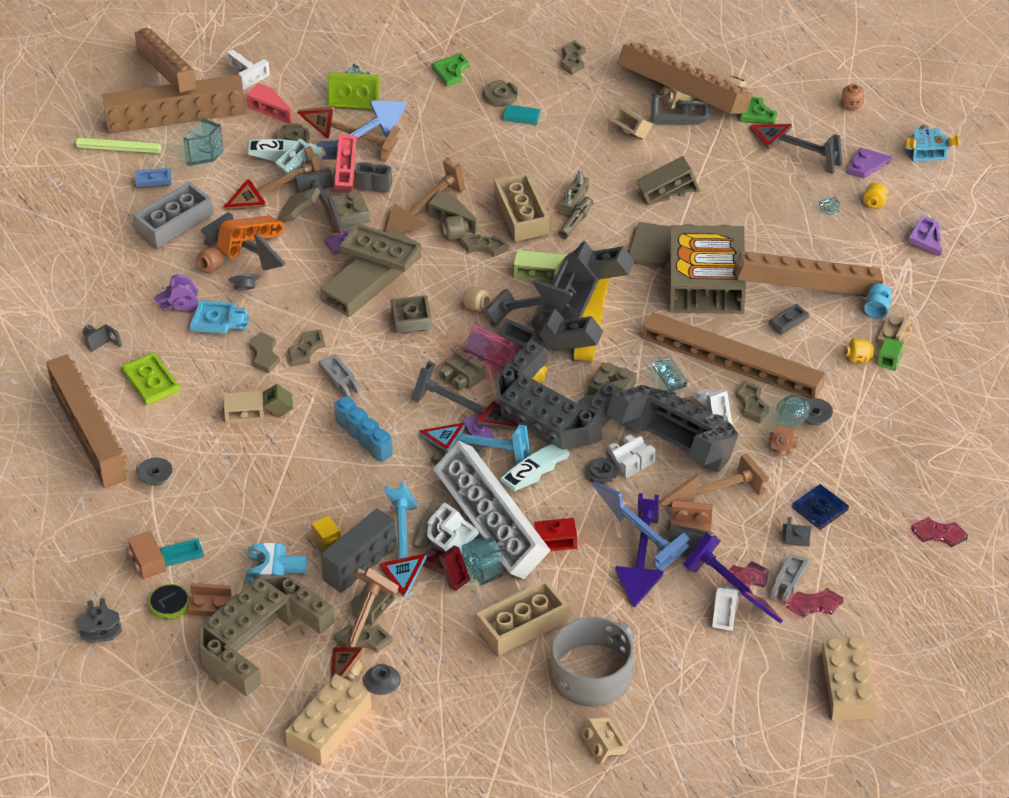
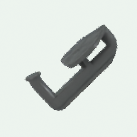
M652 94L651 119L654 124H700L711 115V105L700 101L676 102V108L682 109V114H659V100L662 97ZM703 108V114H688V111Z

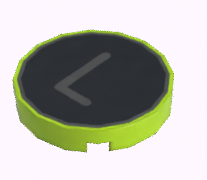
M165 584L159 586L149 596V608L157 618L175 619L182 616L188 610L189 594L180 585Z

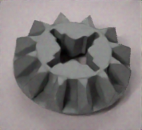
M595 459L587 465L586 475L589 476V480L603 482L605 485L606 481L612 482L613 478L617 477V466L609 459ZM605 468V472L599 474Z

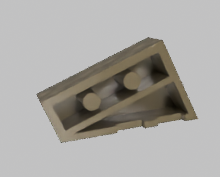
M684 156L636 180L648 205L669 200L671 196L675 195L685 196V193L690 191L700 192L692 169Z

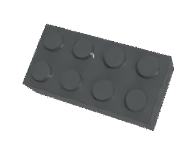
M376 508L321 554L323 581L341 593L346 588L352 586L354 581L358 579L354 576L357 568L365 571L366 568H371L373 565L378 564L385 555L392 552L396 547L395 520Z

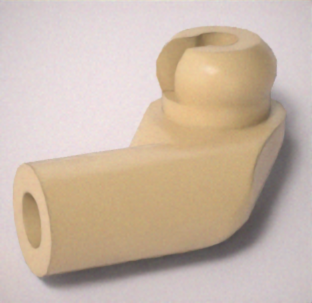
M358 660L346 675L350 680H354L356 676L360 675L363 668L362 663Z

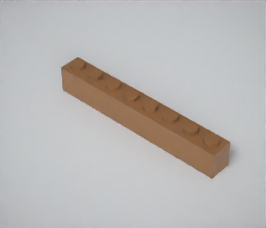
M142 28L134 32L137 51L180 93L196 89L193 68L155 32L149 28Z
M745 251L740 252L734 266L737 280L865 296H867L871 285L883 284L884 281L880 268Z

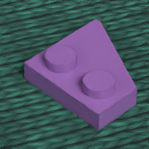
M860 147L848 167L847 174L866 178L871 173L880 170L881 165L885 163L889 165L892 162V156Z
M921 215L908 242L940 256L943 249L940 247L939 223Z

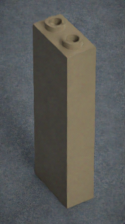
M394 229L388 232L389 234L417 242ZM421 251L410 264V266H412L416 261H418L421 258ZM358 257L320 288L321 300L323 303L350 317L403 272Z

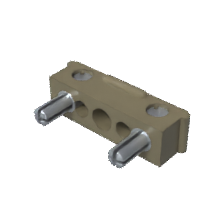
M577 171L575 179L569 189L566 190L559 204V214L570 217L573 209L577 205L579 206L583 198H585L590 185L589 178L583 177V171Z

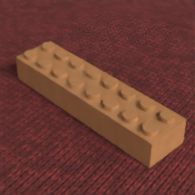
M643 43L623 44L617 61L618 65L730 114L746 113L753 95L747 92L748 89L743 86L736 87L729 80L724 79L722 81L719 79V76L712 73L708 75L704 73L705 70L698 67L694 69L690 67L691 64L684 61L678 62L676 57L671 55L664 56L662 51L657 49L650 50L648 45Z
M240 75L196 80V89L181 93L171 84L102 94L108 134L245 114Z
M68 354L46 361L51 389L103 487L107 488L126 481L125 472H128L125 461H123L126 458L122 447L118 448L119 444L116 436L111 435L112 431L109 423L104 422L105 418L102 410L97 409L98 404L95 397L91 398L90 388L88 385H84L83 375L81 372H77L76 362L74 360L71 361Z

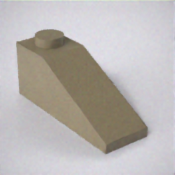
M439 191L428 203L429 217L444 222L446 217L460 215L464 221L467 220L468 232L477 233L476 217L455 196Z

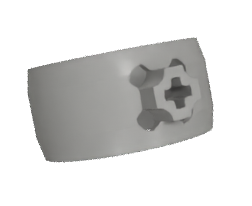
M584 617L571 621L562 627L554 638L550 652L551 675L558 691L570 701L586 706L605 705L620 698L628 690L635 668V651L632 644L634 632L625 622L615 623L601 617ZM600 645L619 653L625 659L626 664L609 676L585 678L567 671L559 663V660L564 654L576 647Z

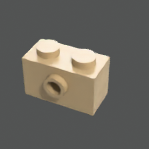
M617 104L610 117L611 121L623 127V132L629 135L632 133L645 139L653 125L630 109Z

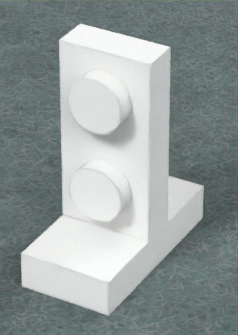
M233 49L227 52L228 64L240 75L243 90L270 75L269 62L265 59L253 65L252 62L246 60Z
M724 388L715 392L702 389L698 393L691 395L692 402L695 405L703 406L709 410L708 412L725 417V420L732 424L728 394Z
M723 583L721 588H717L713 628L733 631L735 613L742 595L731 583Z

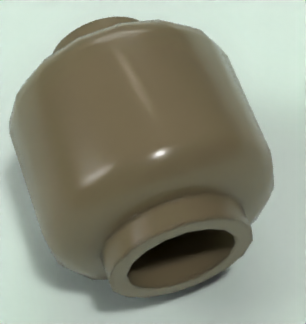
M460 215L446 217L442 223L443 235L449 240L463 238L466 235V231H469L467 220L464 221Z

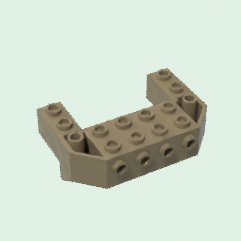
M290 575L260 576L254 582L249 583L243 591L236 594L227 604L221 606L211 617L206 618L200 625L202 666L217 685L222 681H226L240 693L248 696L261 685L260 671L257 666L237 651L277 618L288 626L297 619H300L321 634L335 622L333 606Z

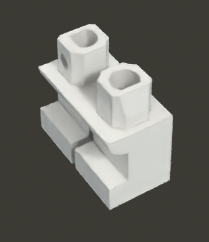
M630 434L623 439V446L620 447L617 443L611 444L608 453L616 464L618 471L626 479L655 463L656 449L651 445L647 446L644 444L641 436L635 438Z

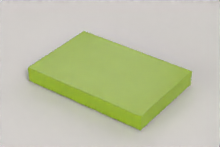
M342 72L328 73V107L372 109L370 101H380V75Z
M155 352L120 366L122 373L146 405L180 391L179 384Z

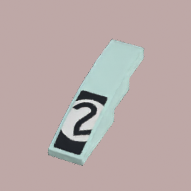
M279 139L249 140L247 154L276 162L297 141ZM307 143L312 147L314 154H317L320 160L321 147Z
M554 444L546 446L513 467L501 477L500 482L513 491L539 482L542 474L554 470L555 464L568 459L570 452Z

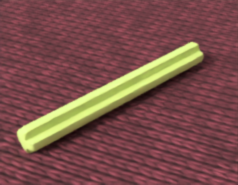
M77 138L76 140L77 148L158 154L161 152L160 143Z

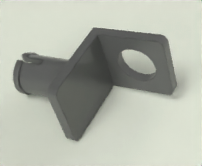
M107 324L98 329H95L92 325H87L83 329V334L86 336L91 351L96 350L109 341L118 347L122 346L118 331Z

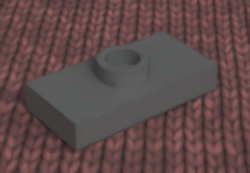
M794 304L770 319L769 326L782 335L808 319L809 313L798 304Z

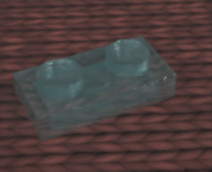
M671 357L653 362L654 370L668 390L675 391L687 387L688 381Z

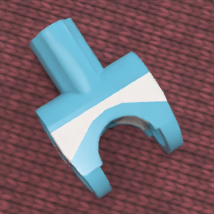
M279 543L252 545L248 550V557L263 564L248 569L245 579L251 583L260 576L284 575V573L306 574L307 556H286V547ZM259 551L260 554H254L252 552Z

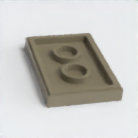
M644 222L638 223L629 253L634 260V264L664 268L670 247L671 226Z

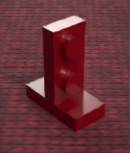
M453 545L445 552L432 548L425 553L427 558L423 567L445 575L452 590L457 591L470 581L459 547Z

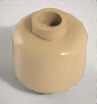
M470 287L463 295V303L465 308L470 311L482 312L491 303V297L485 289Z

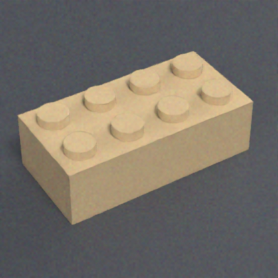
M529 173L494 179V195L514 241L549 235V217Z
M547 579L476 613L477 630L498 656L569 621L568 604Z
M865 636L823 638L821 655L832 721L874 719L876 698Z
M335 674L285 731L287 747L323 765L370 710V692Z

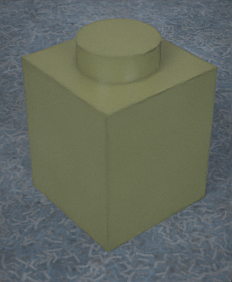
M275 384L263 392V407L277 417H280L293 409L292 394L280 385Z

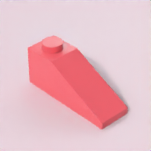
M258 83L247 93L248 108L288 124L292 123L291 109L272 88Z
M339 134L334 191L347 193L352 191L357 136Z

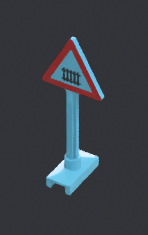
M465 423L419 431L422 437L445 452H448L455 442L460 441L514 451L516 465L530 456L526 425H519L513 433L512 439L509 440L461 434L465 428Z
M401 482L400 488L391 490L389 486H385V494L397 511L399 558L380 563V566L390 580L399 586L398 590L403 597H406L427 556L420 554L408 557L406 511L417 508V500L404 482Z

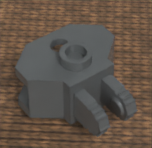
M105 598L100 599V606L94 607L92 600L87 601V612L77 619L82 640L90 643L109 641L122 632L119 612L107 608Z

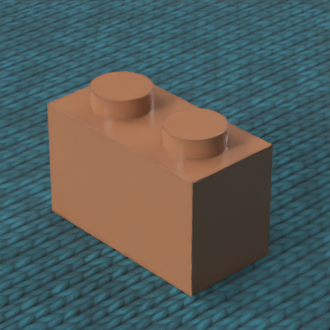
M151 530L128 538L129 547H126L130 559H134V568L137 573H141L143 579L166 571L164 557Z

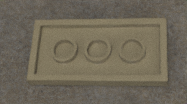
M356 223L339 245L342 252L402 272L407 270L422 250L420 243Z

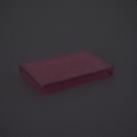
M474 322L463 352L502 371L523 347Z

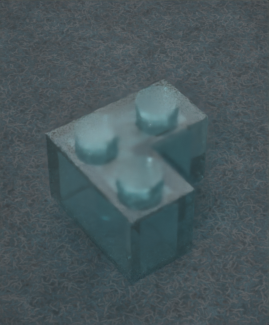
M481 537L462 545L464 563L469 567L472 577L477 579L481 585L503 577L502 549L493 537L488 539Z

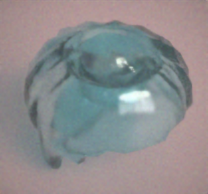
M796 395L783 398L776 408L780 424L792 428L801 425L810 414V407L807 401Z

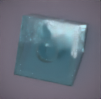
M204 118L183 138L188 166L213 162L224 151L221 125Z

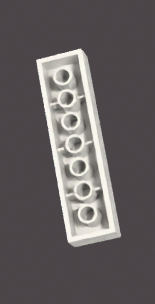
M457 441L433 470L508 572L525 579L550 552V549L474 448Z

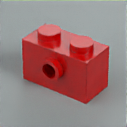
M574 518L534 522V529L549 547L550 552L577 549V531Z

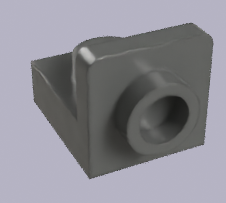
M788 517L787 524H783L782 536H786L785 544L809 547L811 526L791 524L792 517Z

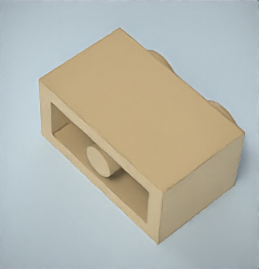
M262 390L224 393L226 423L264 420Z

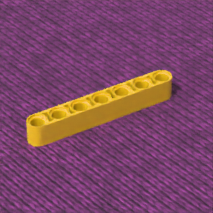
M609 278L598 280L582 316H592L599 326L601 324ZM596 346L575 348L574 360L593 362Z

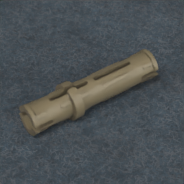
M590 197L583 198L579 206L577 205L573 209L572 215L558 231V235L561 238L567 239L581 219L587 216V211L594 204Z

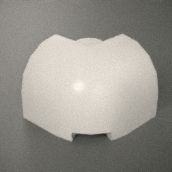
M445 502L427 522V536L434 546L445 552L455 545L459 547L462 557L469 552L466 547L480 533L477 528L465 521L456 509Z

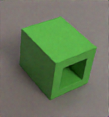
M885 338L879 351L878 366L896 371L902 358L904 342Z

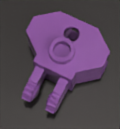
M176 274L171 276L170 284L166 286V290L160 292V294L158 293L154 300L157 304H160L159 307L163 311L174 308L175 311L192 312L197 309L198 288L189 277Z

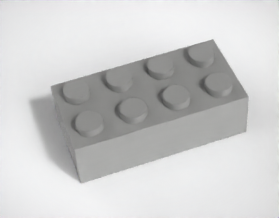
M189 181L133 214L135 231L153 246L159 248L214 215L212 199Z

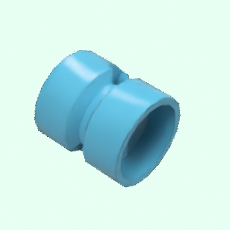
M877 283L869 287L864 311L868 316L880 319L888 314L892 291L888 286Z

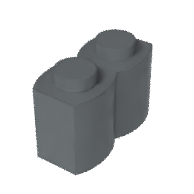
M358 162L354 169L355 187L362 190L373 189L378 192H389L392 186L391 167L383 164L373 165L368 162Z

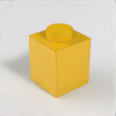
M329 515L311 523L313 538L323 551L327 550L341 538V530Z

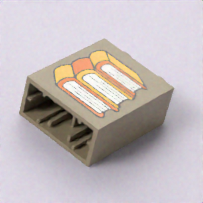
M726 224L720 226L671 225L670 313L744 314L746 281L737 280L734 269L740 252L745 251L744 226H730Z

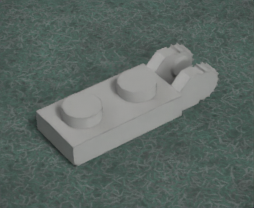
M336 354L319 361V367L338 389L340 388L344 396H351L350 390L346 386L348 384L351 385V388L356 393L361 391L354 375Z
M789 554L775 579L770 598L775 599L779 589H784L785 593L782 595V603L786 604L790 599L791 593L794 592L802 578L809 560Z

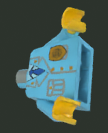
M928 125L920 126L919 129L914 131V136L905 138V149L908 151L913 149V161L946 160L947 150L954 146H960L959 136L947 138L941 133L940 129H930Z

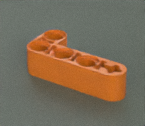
M268 215L226 220L219 228L217 249L223 255L235 259L241 252L242 241L255 240L254 235L257 233L262 238L280 236L284 231V223Z

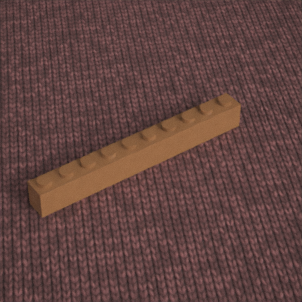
M652 312L643 325V340L809 399L817 398L824 387L825 372L664 315Z

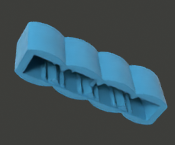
M344 396L334 402L335 419L338 425L347 429L351 437L359 440L360 445L369 450L376 460L382 462L393 455L391 435L384 429H381L375 420L368 418L367 413L357 407L351 398Z

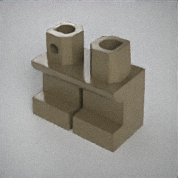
M458 348L454 351V356L451 359H444V367L439 370V375L444 381L453 378L452 385L457 390L463 387L471 389L486 378L485 364L475 357H471L470 354L461 348Z

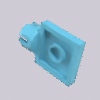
M200 300L189 326L191 331L226 334L229 329L245 330L248 325L249 316L246 314V309L236 308L235 303Z

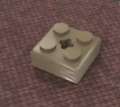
M351 191L345 195L333 196L343 229L355 226L356 223L363 224L371 221L370 211L359 191Z
M427 295L391 299V311L396 333L432 329V318Z
M603 362L588 384V395H595L606 381L623 390L630 389L637 383V373L626 368L614 366L611 363Z

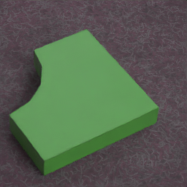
M462 53L431 63V68L447 87L462 82L461 73L469 67V62Z
M752 96L747 112L741 113L740 122L762 125L775 124L777 111L766 107L763 103V98Z

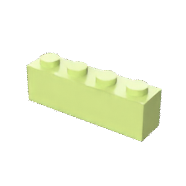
M517 250L514 262V278L549 282L555 268L567 255Z

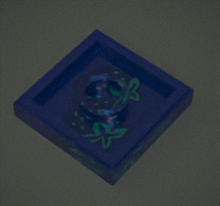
M819 484L792 503V509L819 530H822L847 512L849 505Z

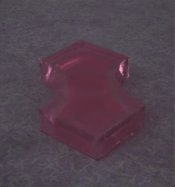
M927 517L911 525V531L922 542L941 541L952 548L968 539V534L956 522L942 524Z
M753 561L747 567L733 565L729 570L748 587L756 585L763 588L768 583L769 570Z
M828 588L816 594H806L798 591L787 602L786 608L803 618L815 612L832 615L843 603L844 597Z

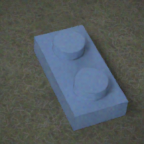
M171 168L135 171L136 188L172 185Z

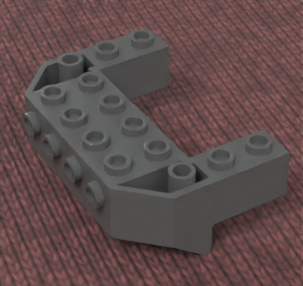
M583 241L579 244V247L572 253L570 252L555 268L549 285L573 293V296L561 314L556 308L549 309L546 304L538 305L530 322L552 352L596 346L603 330L592 316H582L598 280L629 275L634 260L623 246L593 251L588 243Z
M529 340L495 377L501 415L518 425H526L527 430L561 449L587 446L600 442L602 440L601 429L611 419L606 413L612 395L623 389L606 381L584 407L532 379L547 363L545 347Z
M640 385L614 393L606 413L607 416L637 432L647 430L689 452V458L717 473L729 461L739 435L733 425L725 420V417L708 412L707 408L692 404L691 400L680 398L671 390L652 388L647 385Z

